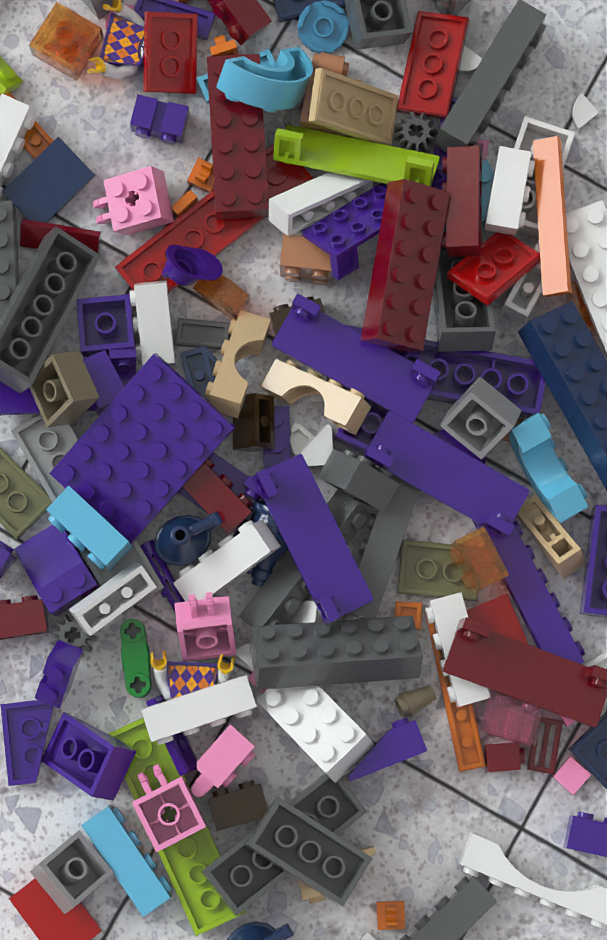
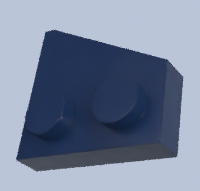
M206 346L181 352L180 357L187 382L205 399L209 400V398L205 397V392L209 381L213 383L216 376H212L217 359Z

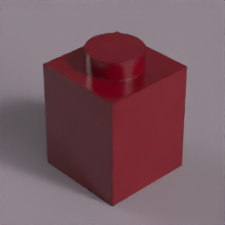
M519 742L484 745L486 772L521 770V764H525L524 748H519Z

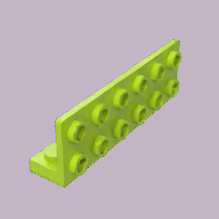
M286 125L285 129L277 128L273 160L329 171L339 175H348L363 180L388 184L389 182L407 179L430 187L440 159L437 155L293 125Z

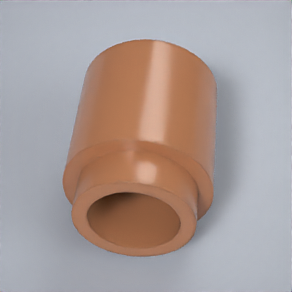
M324 52L320 54L314 53L312 59L313 72L317 68H324L347 77L349 63L345 62L344 56Z

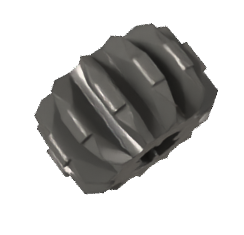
M414 111L410 113V119L402 115L400 118L401 123H395L394 129L397 132L393 134V140L399 141L396 147H406L408 150L418 152L422 150L425 153H429V145H435L436 142L433 136L438 133L436 128H431L434 120L429 119L425 122V113H422L420 118H416ZM411 131L414 133L420 132L419 138L416 135L411 137Z
M64 614L63 618L66 622L64 625L58 620L55 621V625L61 629L60 631L51 630V635L59 636V640L82 649L85 647L89 651L93 650V647L87 644L88 640L97 641V637L89 636L85 633L74 617L73 621H71L69 615ZM73 629H78L76 632L81 634L80 639L77 638L74 643H70L71 639L67 638V634L72 633ZM56 639V640H54V641L52 642V645H53V646H55V644H56V642L58 641V639Z

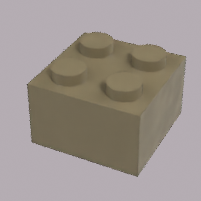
M79 351L52 354L43 363L32 386L29 387L47 428L73 424L100 398Z

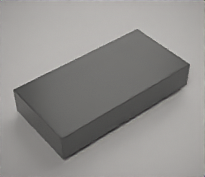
M178 318L175 345L197 348L206 346L208 349L221 350L224 340H230V334H228L230 323Z

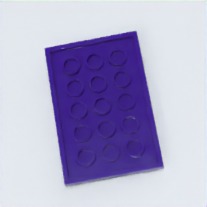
M154 353L49 474L65 489L70 486L132 545L236 426L157 353Z

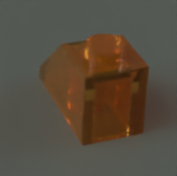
M223 275L216 280H199L192 288L231 320L232 318L236 319L240 310H244L250 302V295Z

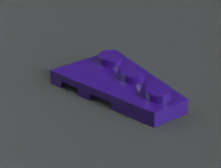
M40 700L0 704L8 786L37 783L54 706Z

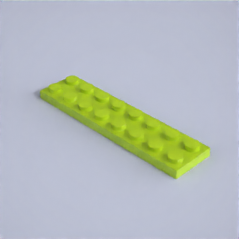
M144 718L108 733L136 751L125 775V780L134 800L146 795L137 776L141 772L148 777L153 791L162 787L153 772V766L159 764L168 783L183 776L189 787L185 776H179L165 743L158 745L157 740L151 742ZM171 806L165 807L164 819L170 818L169 822L175 821L174 815L177 814L175 808L171 809ZM208 826L158 851L195 936L246 913L244 910L239 915L234 916L201 873L202 869L220 856Z

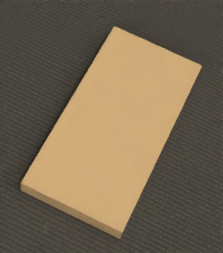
M317 68L315 69L309 122L365 141L392 146L398 95L327 69Z

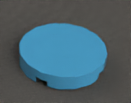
M326 0L308 5L300 14L297 24L298 36L303 45L310 51L319 54L321 52L332 53L339 49L347 39L350 29L344 10L336 3Z

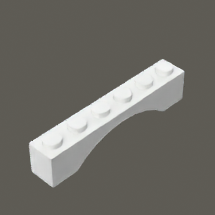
M470 833L459 860V864L464 866L463 872L478 877L479 873L490 876L488 882L503 888L505 883L515 887L514 893L529 898L530 894L536 895L541 898L539 903L555 909L556 904L565 907V914L580 919L582 915L592 919L590 924L606 930L607 888L594 885L584 889L562 890L539 885L526 878L514 868L505 857L499 844Z

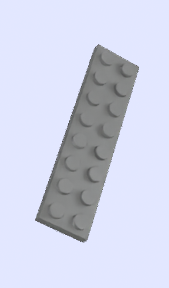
M39 414L12 429L11 432L53 502L65 488L49 473L78 441V438L70 424L47 428L42 415ZM137 540L132 543L131 546L133 548L111 571L106 567L102 570L98 568L88 557L90 552L85 548L81 553L100 586L133 562L142 565L157 588L127 610L164 588Z

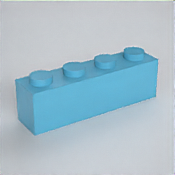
M110 805L81 826L144 917L172 897L169 892L172 890V887L164 875L159 878L154 870L157 865L150 854L144 855L138 847L142 843L133 830L127 831L123 825L126 819L118 807L113 810Z

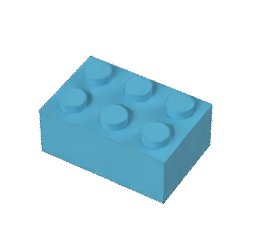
M70 486L46 509L51 515L48 518L50 523L61 533L67 530L70 533L67 538L81 552L86 548L90 552L88 555L90 560L101 570L106 567L111 571L133 548L125 537Z

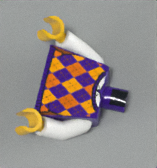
M112 0V7L108 4L102 5L104 10L115 11V14L111 13L100 57L88 60L95 63L96 69L91 68L87 72L90 75L100 73L103 76L121 79L143 70L144 20L133 9L121 3V0Z
M163 651V658L160 660L155 659L152 652L150 663L154 669L155 682L165 700H170L230 680L235 657H232L229 664L223 662V654L220 655L217 664L167 661V654Z

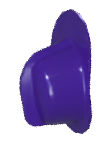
M174 244L168 246L166 250L168 259L162 275L164 278L171 279L181 286L187 287L199 279L216 280L223 272L220 261L206 250Z

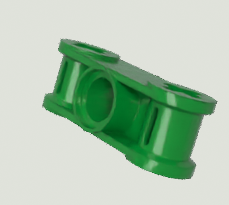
M131 618L123 622L120 628L122 667L127 692L136 698H142L150 693L152 687L150 651L147 644L145 626L141 621ZM132 624L140 629V633H136V638L132 639L131 635L126 634V630H130ZM136 678L146 682V687L141 688V693H138L137 689L132 688V684L136 683Z

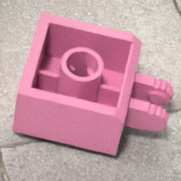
M153 166L104 180L106 197L93 201L94 208L102 209L109 206L110 211L96 217L97 224L112 222L113 231L123 235H132L174 222L164 171Z
M208 592L205 599L197 600L195 594L189 595L188 601L175 603L176 625L183 662L218 658L221 654H223V657L237 655L229 596L213 597L212 592Z
M231 724L197 761V770L201 775L196 779L195 784L193 783V786H191L193 796L203 797L214 785L217 788H220L222 784L228 787L237 777V774L234 772L240 764L245 767L256 755L252 751L256 746Z
M159 764L153 766V772L162 787L153 791L148 777L141 772L137 776L146 795L132 802L156 852L208 826L184 777L182 776L168 783ZM171 806V809L175 808L177 814L174 815L175 821L169 822L170 818L164 819L165 807Z

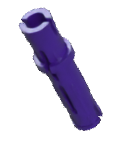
M152 539L140 547L164 586L161 592L162 597L167 598L175 612V603L185 602V600L173 584L175 579L167 564L158 557L154 549L155 543ZM153 557H155V559L157 560L161 570L164 573V576L161 575L158 567L156 566L153 560ZM166 581L169 582V584H170V586H171L173 592L175 593V595H176L178 601H176V600L174 599V597H173V595H172L170 589L168 588V586H167V584H166Z

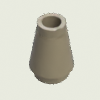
M428 685L401 692L398 697L394 698V702L399 714L403 718L407 716L411 718L437 698L433 688Z

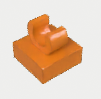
M224 35L215 37L216 45L209 47L211 56L239 55L235 40L226 42Z
M198 158L188 177L187 183L207 193L213 191V164Z
M404 900L376 901L378 930L405 929Z

